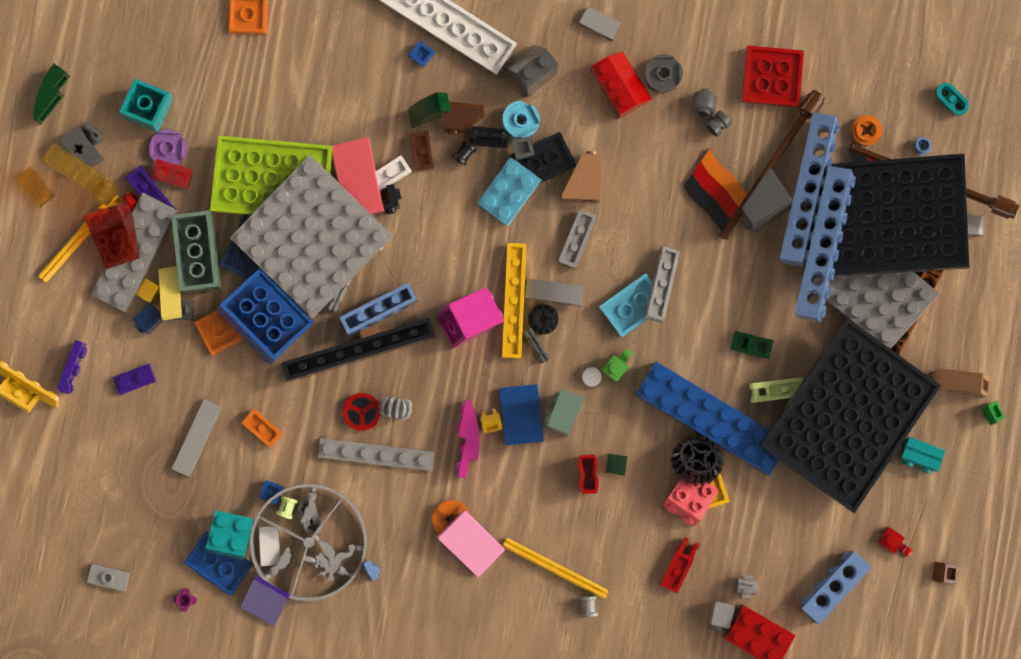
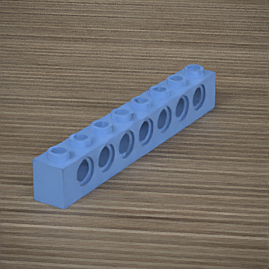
M813 112L780 254V260L784 264L801 267L806 265L828 166L832 165V159H830L831 152H834L836 148L835 134H838L840 130V123L835 115ZM821 133H828L826 138H819ZM817 151H824L822 156H815ZM813 169H820L818 174H811V171ZM809 187H816L814 192H806ZM805 205H811L809 211H802ZM801 223H807V227L805 229H798V226ZM796 242H803L800 248H794Z
M828 166L795 310V315L799 319L820 322L821 317H825V299L829 298L831 288L828 286L835 274L833 264L834 261L837 262L839 256L837 246L843 239L842 224L845 225L847 221L846 206H850L852 196L849 193L850 189L854 188L856 180L851 169ZM837 186L844 187L841 192H834ZM832 205H840L836 211L830 210ZM828 223H835L834 228L826 229ZM824 241H831L829 247H821ZM826 259L827 263L824 266H818V261ZM816 278L823 279L819 285H814L813 281ZM812 296L819 297L816 303H809V299Z

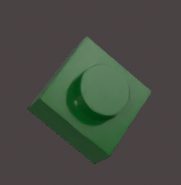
M997 400L982 408L984 417L988 420L990 426L1005 418Z

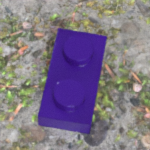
M146 364L113 377L119 395L157 382L151 364Z

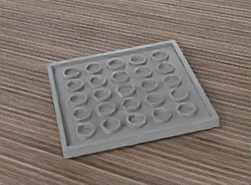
M309 155L230 239L314 318L393 235Z

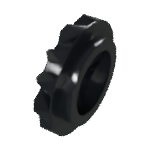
M546 304L535 306L528 316L530 328L542 335L553 332L559 321L557 311L552 306ZM542 311H544L547 318H552V320L545 322L544 327H542L541 321L535 320V318L541 317Z

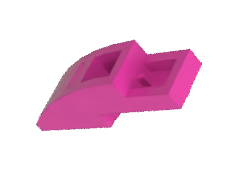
M466 399L465 403H461L459 414L463 415L462 421L457 422L456 433H459L458 437L466 439L465 442H461L459 453L463 455L461 461H457L455 472L459 473L458 477L462 478L467 477L470 460L478 461L480 442L477 417L471 401Z

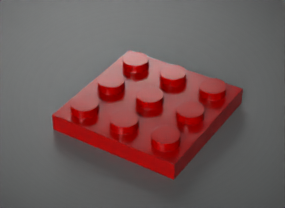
M747 45L742 103L799 108L804 51Z

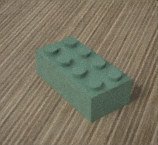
M211 211L171 215L179 291L185 294L221 289L213 213Z
M561 389L560 393L556 391L551 404L554 406L553 411H548L544 421L547 424L546 429L568 437L584 397Z

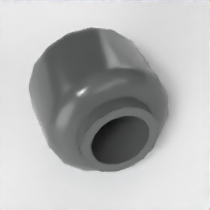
M701 89L695 92L691 103L692 112L699 118H708L713 115L716 110L717 96L709 89Z

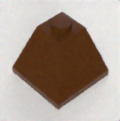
M449 102L451 112L445 114L444 130L449 135L458 136L459 133H465L484 117V105Z

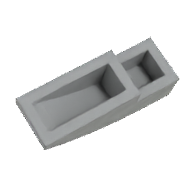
M527 279L524 298L581 307L585 286Z

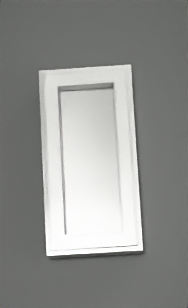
M275 526L259 527L261 566L277 565L281 557L279 528Z

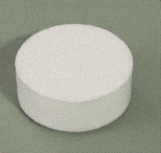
M594 367L587 368L582 375L584 384L589 387L597 386L602 378L600 371Z

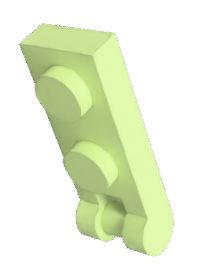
M803 377L749 384V390L752 392V397H750L751 403L789 399L802 383ZM760 388H764V390H765V395H764V396H760V394H759V389H760Z

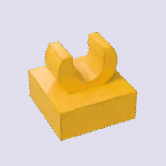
M492 409L493 414L487 416L485 411L482 412L483 417L480 418L484 434L503 429L500 414L495 409Z

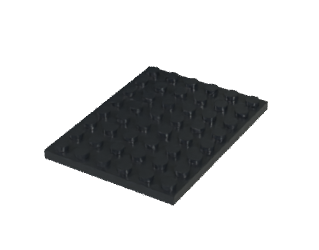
M964 153L833 163L831 165L832 167L851 169L856 177L854 188H851L849 193L852 196L850 206H846L847 221L845 225L842 224L843 239L837 246V250H839L837 262L834 261L833 264L835 269L834 277L970 269ZM813 169L811 171V174H818L820 169ZM837 186L834 192H841L844 187ZM809 187L808 193L814 192L816 187ZM834 204L830 207V210L836 211L840 205ZM830 222L826 225V229H832L835 227V223ZM824 241L821 247H829L831 241ZM821 259L818 261L817 265L824 266L827 263V260Z
M846 318L759 446L855 514L941 385L849 318Z

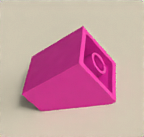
M487 287L448 304L436 315L453 349L504 322L503 314L497 308L494 297Z

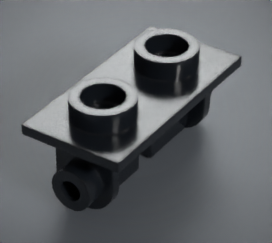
M471 126L470 145L507 149L508 134L504 129Z

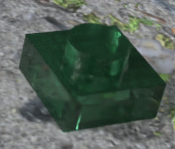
M608 454L605 473L625 476L628 456Z

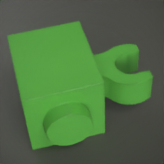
M626 349L619 358L613 355L601 372L617 383L629 368L625 362L633 353Z

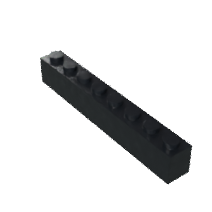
M427 318L291 359L281 364L286 381L290 383L435 339L436 336L431 319Z

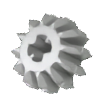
M384 396L379 404V413L386 417L408 419L412 412V402L407 399Z

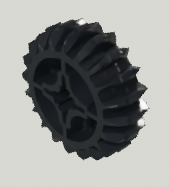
M692 436L689 440L684 438L682 442L677 443L672 451L671 468L675 469V475H680V480L685 479L687 484L693 482L694 487L698 483L702 487L705 483L709 485L718 478L722 471L723 461L722 454H719V448H713L714 442L711 444L707 443V438L704 441L700 439V436L696 440ZM684 454L687 456V458H686L687 461H686V462H685L684 459H683V455H684ZM707 461H709L711 465L710 469L707 467Z

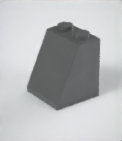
M533 45L504 69L525 95L529 97L557 75L558 63L547 49Z
M772 168L766 172L742 208L741 221L747 230L750 228L752 233L789 211L792 206V198Z

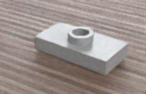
M92 563L87 583L125 592L131 572Z

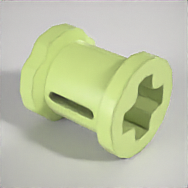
M282 495L279 511H276L275 514L292 519L293 516L291 514L298 500Z

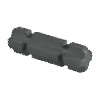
M528 328L525 330L523 335L529 340L528 343L534 353L538 355L539 361L541 363L548 361L550 357L547 352H544L545 349L537 336L535 337L533 329Z

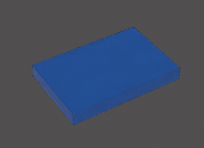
M538 384L499 388L505 445L543 442Z
M206 531L184 564L229 596H232L254 564L246 558L242 560L207 552L206 545L209 532Z

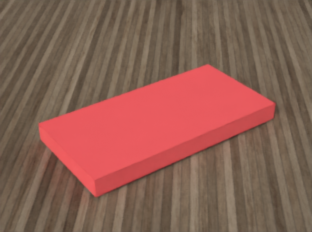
M365 137L334 145L332 153L338 182L371 214L384 212L369 138Z

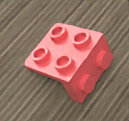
M682 479L678 481L662 505L669 513L676 514L682 518L685 524L694 527L702 519L716 497L718 489L707 483L703 487L699 483L694 487L693 482L687 484L686 480Z

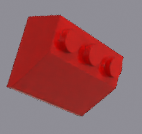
M624 52L610 55L591 66L592 75L619 119L652 100Z

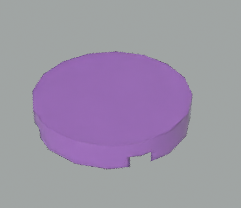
M170 129L161 130L150 139L148 146L149 154L153 161L159 159L178 165L183 161L187 153V144L183 136L177 131Z

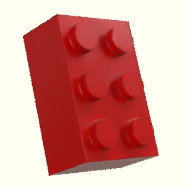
M742 604L723 639L757 659H783L796 635Z

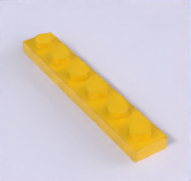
M507 243L502 358L521 359L527 244Z

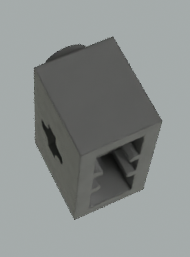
M79 126L60 139L63 144L61 146L62 150L67 156L69 154L74 160L71 162L78 171L81 169L87 173L104 161L101 154ZM80 147L82 148L81 150L83 152L81 154H79L78 150Z

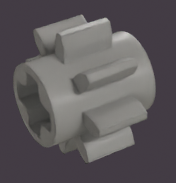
M743 574L742 579L738 578L736 581V593H740L741 598L751 599V595L757 594L758 581L753 580L754 577L752 575Z

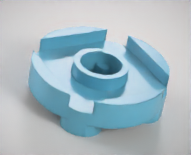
M523 101L509 104L501 117L504 131L513 140L533 136L540 123L537 109L531 104L523 103ZM517 116L525 119L523 125L516 122Z

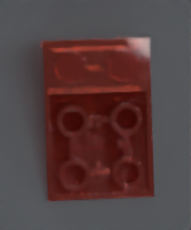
M126 200L93 210L84 215L105 269L140 258L134 219Z

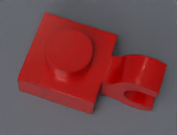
M887 527L877 541L878 544L892 554L898 550L906 557H910L914 550L902 543L905 537L890 527Z

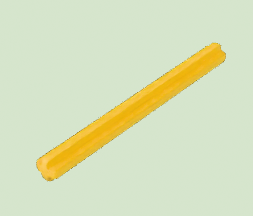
M111 192L40 272L38 277L42 281H49L116 205L120 197L115 192Z
M509 538L505 539L503 543L505 549L602 599L606 598L608 594L607 589Z

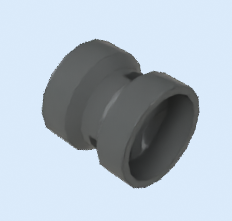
M718 111L714 115L713 120L709 119L705 126L715 137H718L722 134V129L728 128L732 123L722 111Z

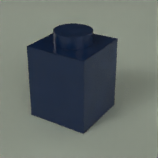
M150 303L132 319L136 323L135 328L142 334L145 332L149 335L164 321L161 318V313Z

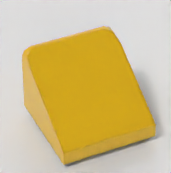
M145 278L136 295L153 304L160 293V286Z

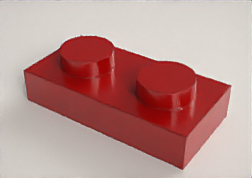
M156 159L151 179L188 189L193 169Z

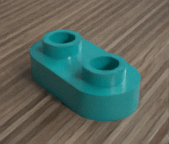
M942 83L936 88V99L952 115L962 116L968 111V100L952 84ZM946 91L947 96H943L941 92ZM955 104H959L961 109L957 110Z

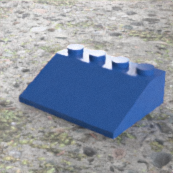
M261 268L228 296L216 310L269 365L280 357L314 323Z

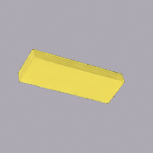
M177 266L159 269L162 320L181 318V294L179 291Z

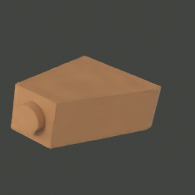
M586 151V154H582L562 193L561 201L600 202L602 154H597V151Z
M937 368L936 373H933L932 379L941 385L939 390L988 397L990 378L983 373Z

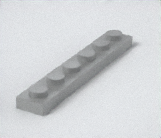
M320 438L318 457L433 471L435 452Z

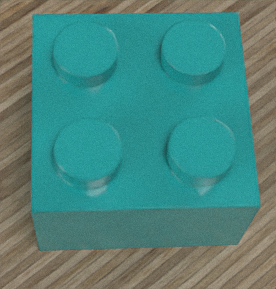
M134 79L119 113L124 120L158 133L173 102V98L170 92Z
M215 510L206 551L245 560L254 519Z

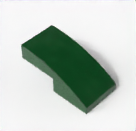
M735 331L731 350L770 359L774 340Z

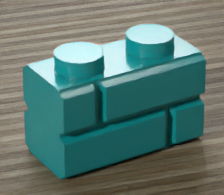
M908 436L905 438L898 459L903 460L902 464L913 467L916 465L921 467L920 471L931 474L932 472L939 471L946 450Z

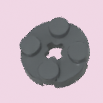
M668 54L655 56L645 68V80L649 88L659 93H668L675 90L683 77L681 64ZM662 69H665V71L669 73V75H667L666 78H662V76L658 74L662 71Z

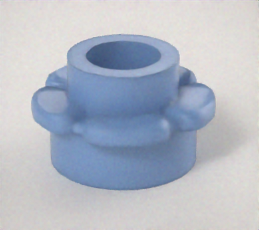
M919 137L913 144V150L920 156L929 153L932 148L931 142L927 138Z

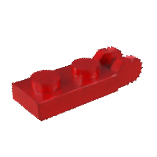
M686 537L683 538L678 550H676L659 584L678 594L694 561L693 557L699 547V544L695 542L691 547L689 556L682 553L688 543V538Z

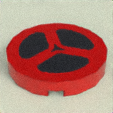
M367 393L352 395L343 407L345 422L357 431H367L374 428L381 417L379 402Z

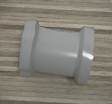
M597 596L579 597V600L582 602L581 617L598 616L595 606Z

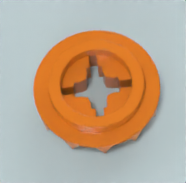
M864 115L857 118L853 123L851 135L861 145L870 146L880 139L882 126L875 117ZM872 126L870 128L871 130L869 131L870 135L865 134L861 136L863 132L862 127L867 128Z

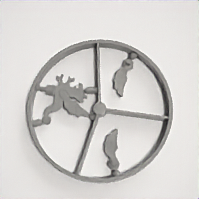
M305 483L285 488L272 496L263 505L253 522L250 534L252 561L260 577L272 585L274 584L269 580L271 575L275 576L278 573V569L286 568L287 564L290 563L292 555L289 553L290 548L287 547L284 554L279 558V563L270 568V574L264 575L258 565L254 552V532L258 519L302 540L303 545L306 547L292 593L289 596L291 599L315 601L337 594L353 581L364 562L367 549V533L362 516L356 506L345 495L331 487ZM310 487L311 491L308 495L309 505L305 508L301 523L310 520L315 515L316 505L314 501L317 495L314 492L316 488L328 490L341 497L315 533L305 538L260 516L272 500L287 491L297 488ZM344 499L353 508L360 520L364 535V546L357 545L355 547V545L350 544L349 552H341L335 556L333 546L329 545L328 542L319 540L316 534ZM314 541H318L324 555L328 559L321 552H319V556L315 555L316 559L306 556L307 549L313 546ZM356 548L357 551H363L356 571L354 574H350L345 571L346 568L341 566L340 563L342 559L351 557ZM304 561L309 563L316 562L315 568L317 569L318 565H321V568L324 567L325 571L320 572V575L322 574L324 577L326 573H330V577L327 580H334V572L342 576L345 574L349 577L342 586L327 594L312 597L294 595Z

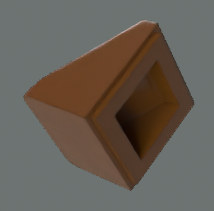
M935 562L932 580L956 584L959 565Z

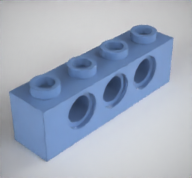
M406 283L339 318L347 334L352 336L412 306L418 300L410 284Z
M846 551L840 557L841 562L837 566H832L826 574L828 576L823 581L819 580L813 588L815 590L811 595L806 594L800 601L801 605L799 608L816 624H820L872 568L855 551ZM847 566L851 568V575L849 577L843 575V569ZM832 581H837L838 583L836 591H831L829 588ZM819 595L825 597V603L821 606L816 603Z

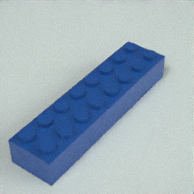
M657 361L653 364L636 392V397L702 437L707 438L712 443L714 442L715 445L763 474H771L778 459L759 446L769 429Z

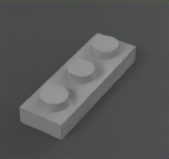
M579 209L558 260L559 263L576 269L597 215Z

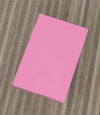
M465 509L437 536L477 577L505 551L504 547Z

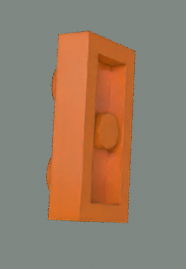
M253 409L242 421L246 428L270 448L284 434L256 409Z

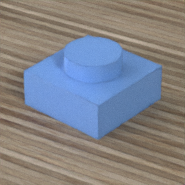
M369 560L362 564L371 581L379 578L378 573H380V570L375 562L371 563Z

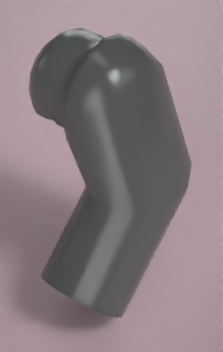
M86 122L82 126V130L89 135L92 144H100L102 142V133Z

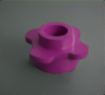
M184 588L179 595L174 596L173 601L177 603L181 611L186 612L192 604H196L197 598L190 594L188 588Z

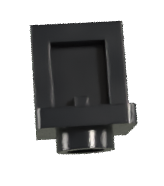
M394 184L386 185L390 204L383 205L386 215L396 213L397 209H400L399 200L402 197L400 189L396 188Z

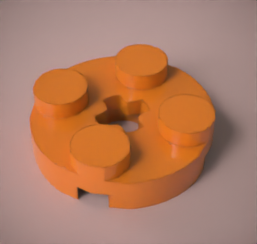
M448 500L439 504L432 515L435 531L440 534L449 525L446 517H450L451 514H454V518H456L464 509L469 513L466 506L456 500Z

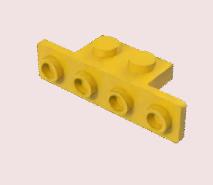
M0 361V375L6 378L0 385V396L27 413L33 409L39 400L44 401L55 409L58 407L59 399L54 392L46 391L36 381L28 380L24 374L12 370L5 362Z

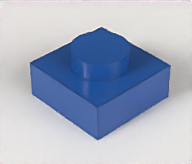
M420 40L410 52L409 57L424 68L433 58L435 52Z
M265 480L259 498L268 501L276 493L283 490L285 486ZM281 495L272 500L271 503L278 505Z

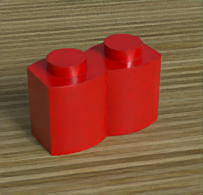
M595 454L580 455L578 459V469L581 474L579 478L580 492L582 494H595L599 488V481L596 475L598 469L597 458Z

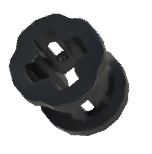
M463 141L460 149L456 154L453 153L452 157L461 165L466 166V161L477 150L468 142Z

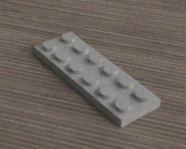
M142 193L91 295L123 312H127L172 224L171 215H176L178 210Z

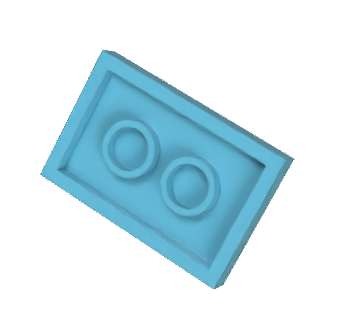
M510 157L477 204L506 226H509L542 179Z
M646 273L599 306L621 338L647 320L644 318L652 281Z

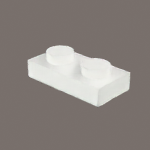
M402 156L376 171L380 192L387 189L386 185L394 184L412 173Z

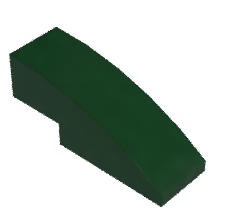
M55 63L43 79L36 97L33 119L39 124L45 121L65 96L59 90L70 78V75Z
M436 92L413 104L408 109L411 128L442 117L441 115L451 112L448 94Z

